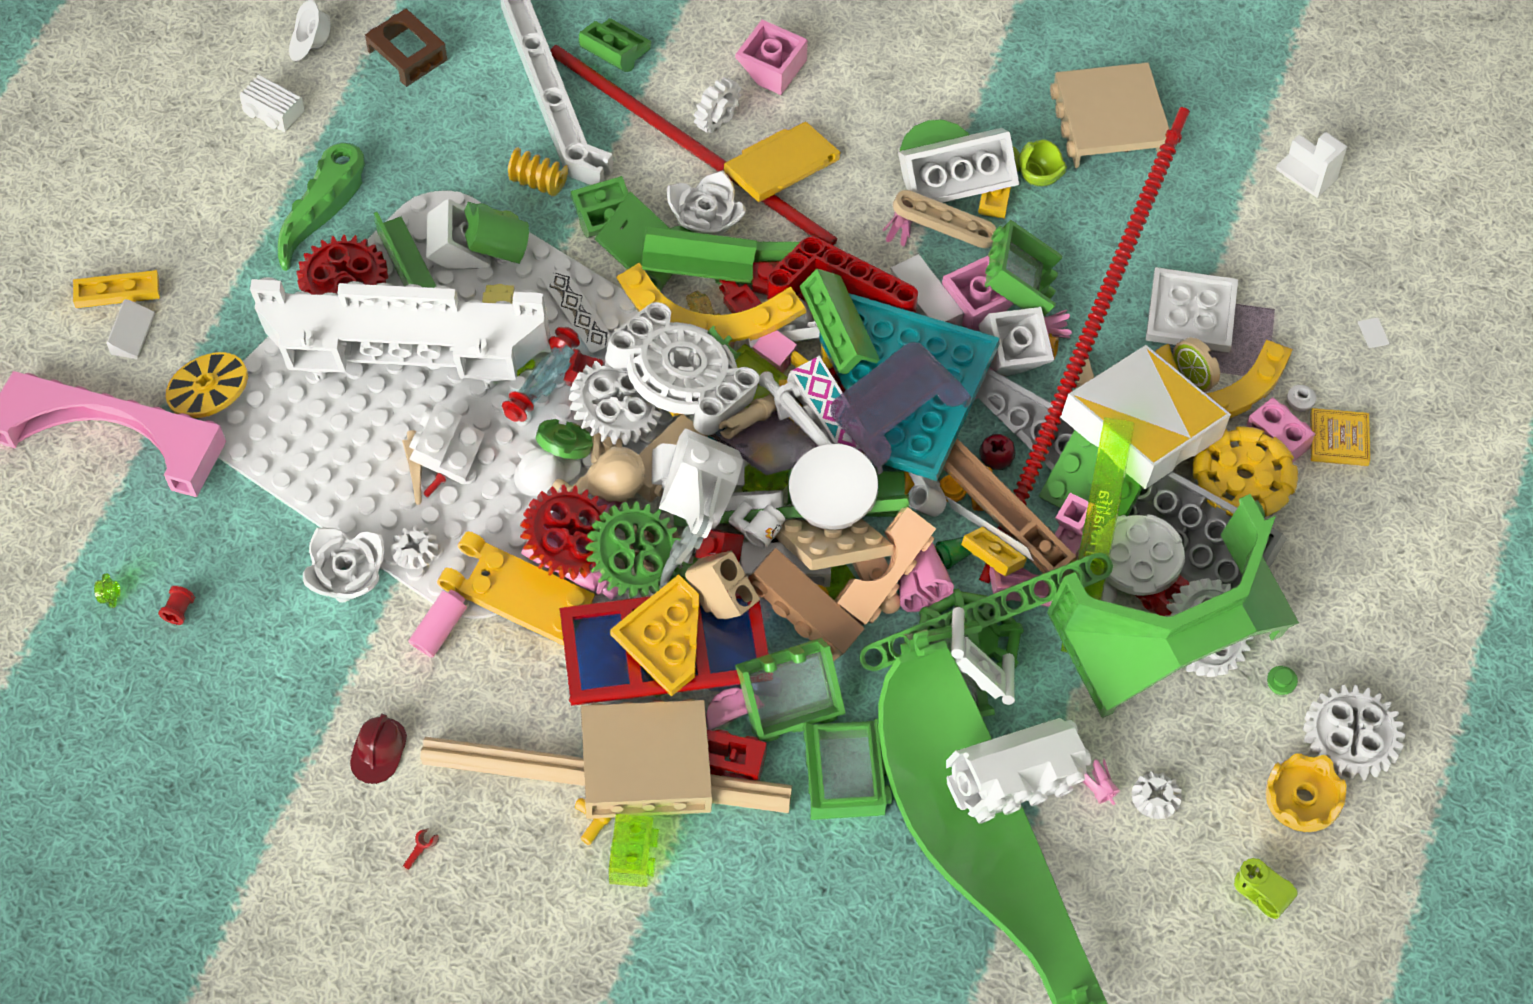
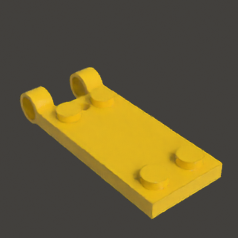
M469 531L464 533L458 544V548L464 554L479 559L469 579H466L457 570L446 567L437 580L438 585L448 592L453 590L465 599L562 645L564 643L559 608L592 604L595 598L594 593L564 579H560V577L554 574L550 576L547 571L538 569L537 566L486 543L482 537ZM487 571L490 575L486 577L481 573ZM584 618L573 620L575 634Z

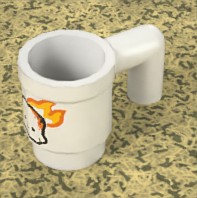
M742 502L730 516L729 524L741 531L756 547L763 550L767 549L770 542L782 529L781 525L785 522V517L776 508L767 505L749 523L744 518L752 508L746 502Z

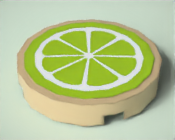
M1189 337L1180 341L1174 347V361L1178 371L1203 392L1209 391L1219 382V363L1215 357L1212 358L1208 353L1211 350L1205 343L1199 339Z

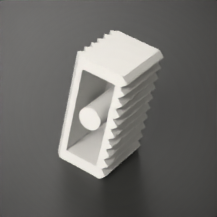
M257 75V78H254V81L240 93L243 111L250 117L254 118L256 116L272 129L277 127L285 132L305 111L302 97L261 75Z

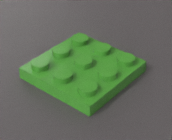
M1074 430L1043 486L1039 497L1061 509L1068 495L1072 493L1096 505V507H1105L1107 510L1097 508L1100 512L1110 513V515L1099 513L1101 517H1104L1105 522L1102 524L1103 519L1101 518L1098 526L1104 528L1113 519L1122 515H1129L1143 487L1117 466L1102 449L1090 443ZM1100 491L1108 492L1109 498L1107 499L1108 494H1106L1105 497L1101 499L1099 497L1101 493ZM1098 501H1099V502H1105V503H1106L1107 501H1108V503H1111V501H1113V503H1112L1111 505H1107V506H1106V504H1100V503H1098Z

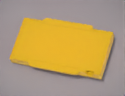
M805 121L790 130L782 129L742 150L741 155L725 162L724 172L757 202H761L838 161L841 152Z

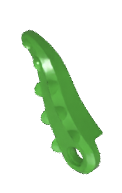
M344 142L328 147L323 152L321 159L318 160L314 178L308 181L306 192L301 199L293 202L291 212L282 224L278 238V259L283 270L287 271L291 268L292 255L297 246L337 214L362 185L361 174L365 166L363 152L356 145ZM345 156L350 158L345 164L335 162L339 157Z

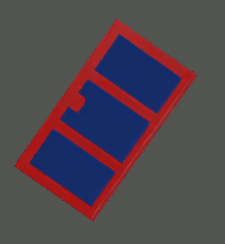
M735 593L736 600L741 606L746 607L751 603V601H743L740 594ZM651 596L559 608L571 706L668 694L610 633V629ZM760 600L741 616L729 619H717L712 612H705L699 602L695 678L678 692L739 685L740 680L735 665L769 654ZM763 672L750 676L751 683L772 680L773 672Z

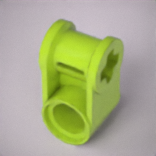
M1257 858L1245 860L1234 878L1236 890L1255 904L1265 915L1273 919H1278L1298 896L1297 889L1290 881L1281 877Z

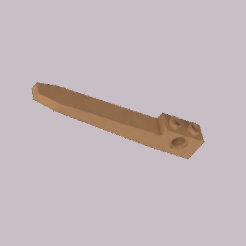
M956 439L943 469L1011 538L1028 548L1033 560H1029L1042 573L1076 561V555L963 443ZM1067 569L1062 574V580L1065 576L1074 572Z

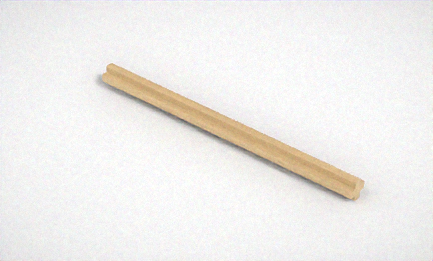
M425 737L423 740L420 760H422L424 765L585 786L583 757ZM710 774L712 803L789 813L792 785Z

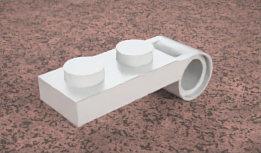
M909 473L915 484L909 491L910 507L932 517L940 515L946 507V497L940 487V482Z

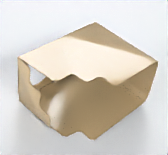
M732 550L700 558L685 573L690 586L699 594V602L704 611L707 613L712 612L717 619L741 616L760 600ZM735 593H739L743 601H751V603L746 607L741 606L736 600Z

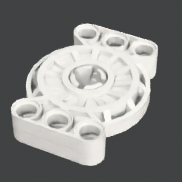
M651 303L611 334L605 360L613 368H627L634 388L648 402L672 413L694 414V428L701 434L712 435L719 430V424L722 421L739 413L753 401L759 383V375L755 370L748 367L737 368L734 356L728 346L720 344L707 333L706 329L692 324L670 323V308L663 303Z

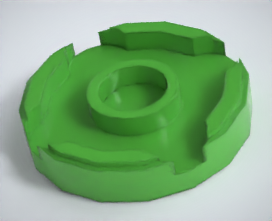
M558 419L545 420L538 426L535 439L538 445L545 451L566 459H581L591 453L593 447L592 436L586 429H582L581 426L573 422H566V425L559 424Z

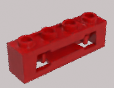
M707 730L711 775L760 781L767 755V742L759 741L757 737L735 736L725 730ZM725 757H729L731 762L725 761Z

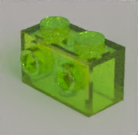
M616 814L608 870L609 884L647 887L648 877H654L656 858L651 857L652 847L658 848L659 829L654 828L653 817Z

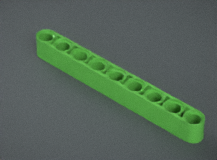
M1103 553L1091 554L964 605L961 608L965 611V623L975 620L982 628H985L1052 601L1062 582V574L1067 569L1076 572L1083 587L1104 580L1112 573V560ZM1095 558L1100 559L1104 563L1105 568L1101 575H1095L1090 570V563ZM1038 581H1044L1048 585L1049 592L1044 598H1039L1034 593V585ZM1011 592L1017 593L1021 598V604L1017 609H1011L1006 604V597ZM983 603L989 604L993 609V616L988 621H984L978 616V608ZM952 611L867 644L859 653L860 664L870 671H878L893 665L894 661L899 656H902L893 649V643L897 638H904L903 634L920 632L926 626H932L935 629L950 626L949 622L952 617ZM952 638L937 640L930 643V645L941 641L948 643L952 641ZM869 649H877L881 654V661L876 666H870L865 661V654Z

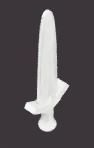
M763 372L759 376V385L767 388L775 397V406L779 420L791 417L818 446L832 444L790 395L791 389L794 388L792 382L780 387L774 380L771 372Z

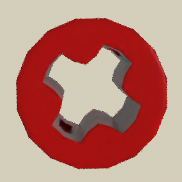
M174 585L169 590L170 597L165 607H161L158 614L166 622L182 625L185 621L184 614L189 604H192L196 597L190 590Z

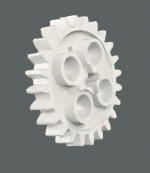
M606 360L602 366L597 361H594L592 368L586 365L583 372L577 374L570 389L572 391L569 400L573 401L570 410L577 411L574 419H583L584 422L581 428L591 427L590 435L594 436L600 433L602 442L607 437H611L612 444L614 445L618 438H621L624 445H627L630 438L637 443L641 436L647 438L649 432L654 431L662 415L660 413L661 408L648 402L636 391L630 381L627 368H613Z
M1210 578L1191 581L1189 585L1180 587L1181 593L1172 595L1176 603L1167 604L1166 607L1172 613L1164 617L1174 616L1231 590V584L1221 585V580L1211 581ZM1251 636L1187 665L1186 671H1196L1197 676L1207 675V677L1228 674V670L1237 669L1236 662L1245 661L1241 652L1251 650L1245 642L1246 640L1254 639V637Z
M1342 685L1339 694L1333 688H1330L1327 696L1321 693L1317 702L1313 701L1311 703L1310 711H1307L1304 719L1307 721L1303 726V731L1307 732L1304 742L1312 743L1308 750L1309 753L1326 755L1332 760L1333 767L1337 768L1338 777H1341L1345 771L1348 772L1350 780L1354 779L1356 773H1359L1361 778L1366 780L1369 771L1374 777H1378L1381 769L1387 772L1391 763H1396L1399 757L1398 754L1401 753L1404 746L1401 743L1405 738V734L1400 732L1404 723L1395 721L1399 715L1398 711H1388L1391 706L1390 701L1384 704L1379 702L1382 694L1379 693L1373 698L1370 697V688H1367L1362 694L1359 693L1357 685H1354L1352 692H1348L1345 685ZM1353 709L1357 711L1354 734L1357 736L1354 743L1355 756L1351 755L1353 729L1350 727L1354 720ZM1333 714L1341 715L1344 719H1337ZM1364 718H1370L1375 723H1369ZM1332 741L1340 742L1344 747H1338ZM1363 745H1369L1375 751L1367 750Z

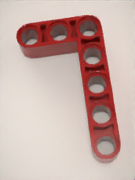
M816 237L803 239L768 275V300L789 287H792L796 295L801 292L799 286L816 269H820L841 276L850 294L917 313L918 290L913 285Z

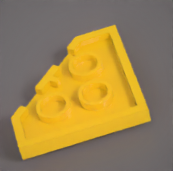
M678 574L610 629L611 636L671 696L695 678L699 594Z

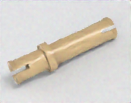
M770 393L764 398H757L750 403L749 407L722 421L719 424V429H723L726 426L727 428L720 432L721 435L726 439H730L757 421L768 419L771 413L777 410L775 397Z

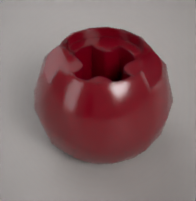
M992 434L986 437L980 445L979 454L985 466L993 470H1003L1010 466L1014 460L1016 450L1014 443L1009 437L1003 434Z

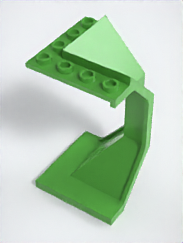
M1251 494L1238 500L1240 505L1220 534L1242 574L1240 584L1234 589L1171 617H1164L1094 599L1086 593L1076 572L1063 578L1047 614L1102 718L1113 714L1116 708L1187 665L1251 636L1271 632L1269 637L1273 641L1282 637L1288 628L1299 624L1298 619L1262 556L1276 516L1265 520L1263 507L1258 501H1254Z

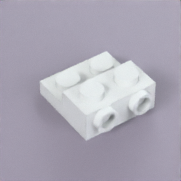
M435 403L432 410L426 408L419 423L424 425L421 433L416 431L409 445L410 448L414 449L410 460L463 484L485 432L460 421L462 415Z

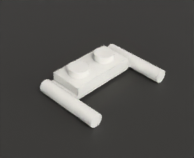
M961 607L954 608L952 611L951 654L956 658L958 668L972 677L982 690H986L995 699L1002 696L1004 704H1013L1015 701L1014 655L1009 653L1003 655L1001 669L971 640L964 637L965 611Z

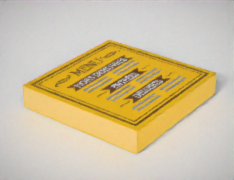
M1312 408L1310 428L1315 435L1311 444V461L1369 466V413Z

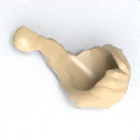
M611 447L599 457L597 462L589 467L586 475L579 478L574 485L578 488V494H582L588 489V495L599 496V499H605L608 502H624L629 498H633L642 488L645 480L644 463L642 458L629 448ZM556 479L552 484L557 492L562 484H565L568 492L573 488L563 479Z

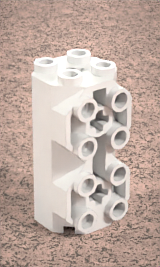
M1057 718L955 751L946 760V767H952V775L947 776V785L957 807L961 810H971L967 814L976 818L977 822L981 824L993 819L996 813L1002 811L1004 815L1014 813L1022 808L1020 803L1027 800L1030 806H1035L1048 799L1047 796L1055 794L1059 798L1072 792V786L1086 779L1084 775L1086 774V766L1091 764V755L1084 747L1078 735V728L1075 722Z

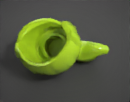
M1038 140L1027 142L1022 148L1021 153H1019L1016 147L1012 146L1017 172L1021 171L1023 178L1031 185H1051L1066 173L1067 166L1063 161L1062 154L1059 148L1051 141Z

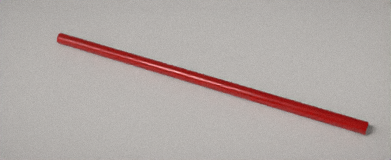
M556 44L551 48V54L557 61L716 171H724V164L727 161L559 45ZM726 173V175L729 177V179H730L732 182H734L736 185H738L739 187H741L737 182H735V181ZM775 194L761 201L810 236L819 238L833 246L838 240L836 236Z

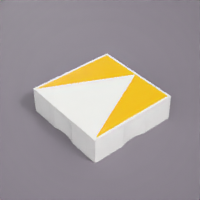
M1145 345L1069 393L1061 418L1090 443L1102 449L1117 466L1144 489H1147L1172 472L1179 463L1197 455L1221 439L1231 414Z

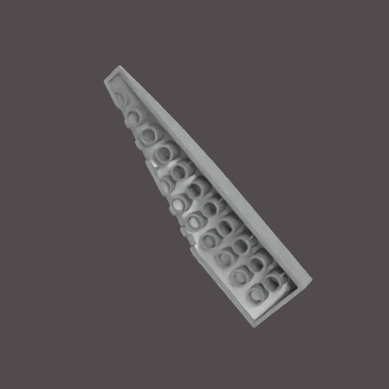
M989 368L976 397L1034 451L1032 445L1037 444L1035 438L1040 437L1038 431L1043 429L1041 424L1046 422L1044 417L1049 415L1048 408L1053 406L1045 399ZM1060 418L1061 424L1057 425L1058 432L1053 433L1055 439L1050 440L1052 446L1047 447L1049 453L1044 455L1046 458L1044 463L1051 470H1053L1075 430L1062 418ZM1173 471L1147 489L1143 488L1128 516L1154 515L1169 523L1179 533L1185 552V562L1180 575L1188 582L1210 578L1211 581L1219 579L1221 580V585L1231 584V589L1236 588L1240 584L1242 574L1220 535L1232 516L1226 515V511L1219 507L1216 509L1207 503V499L1232 514L1235 513L1237 507ZM1274 528L1271 529L1262 555L1268 567L1272 565L1287 540L1283 533Z

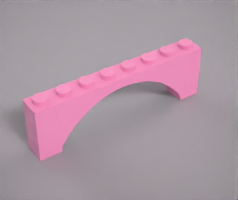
M13 371L0 393V444L16 448L20 441L50 427L74 421L100 420L119 423L143 434L160 450L167 467L164 476L171 491L197 497L226 443L220 425L213 421H201L187 414L180 413L178 415L167 412L160 407L155 406L152 408L141 405L134 400L125 401L118 399L108 393L99 394L81 386L72 387L58 380L38 378L32 373L23 374Z

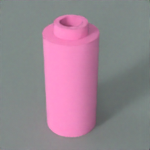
M450 590L448 593L442 591L408 642L417 650L433 658L467 609L463 604L465 598L453 590Z

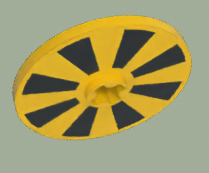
M226 352L210 353L195 358L181 367L169 381L165 393L166 402L175 414H187L194 419L216 414L231 405L241 395L248 381L247 368L238 356Z

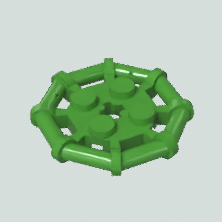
M959 588L953 589L954 593L928 607H922L919 611V623L941 615L940 613L953 605L955 608L962 607L964 604L972 603L987 595L963 592ZM981 604L980 606L984 608L983 610L978 609V616L980 619L988 621L991 619L990 614L993 613V609L989 604ZM952 617L949 622L950 626H952ZM1013 617L1001 621L1003 625L998 626L995 623L982 628V632H978L979 645L983 647L985 654L990 659L993 657L999 662L996 664L1001 669L1003 655L1012 654L1015 658L1016 668L1019 664L1017 656L1020 637L1024 632L1022 624L1017 623ZM926 626L923 630H930L931 626ZM999 637H1008L1006 651L998 647ZM952 641L946 643L947 646H948V648H949V650H950V652H951ZM960 671L966 684L971 685L970 676Z

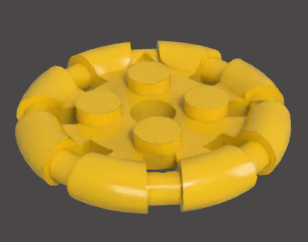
M1238 426L1235 430L1231 431L1225 429L1221 439L1195 455L1193 478L1198 481L1197 486L1237 508L1240 505L1238 500L1251 494L1254 501L1258 500L1261 504L1265 517L1282 509L1289 502L1288 497L1295 493L1298 483V468L1296 465H1293L1292 460L1294 456L1291 451L1277 437L1271 438L1265 435V431L1261 429ZM1237 441L1239 447L1232 448L1230 442ZM1258 444L1267 448V450L1264 451ZM1211 455L1218 457V462L1213 460ZM1281 465L1282 469L1275 471L1274 466ZM1242 469L1248 470L1252 477L1242 478L1238 475L1237 471ZM1215 477L1216 482L1209 480V478ZM1271 486H1272V487L1278 489L1279 491H1275V492H1274V491L1270 490V488H1271ZM1227 492L1230 495L1235 496V498L1232 501L1226 499L1224 496ZM1207 499V503H1209L1215 509L1219 507L1220 509L1226 511V515L1233 516L1231 512L1221 508L1217 504Z

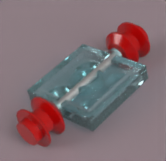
M558 327L555 330L556 336H551L548 339L552 353L540 360L518 392L512 391L509 393L510 401L502 403L504 415L514 422L526 421V412L534 410L533 403L542 395L544 397L548 396L556 387L554 380L558 375H563L571 365L569 359L574 354L572 348H577L580 345L578 335L573 329Z

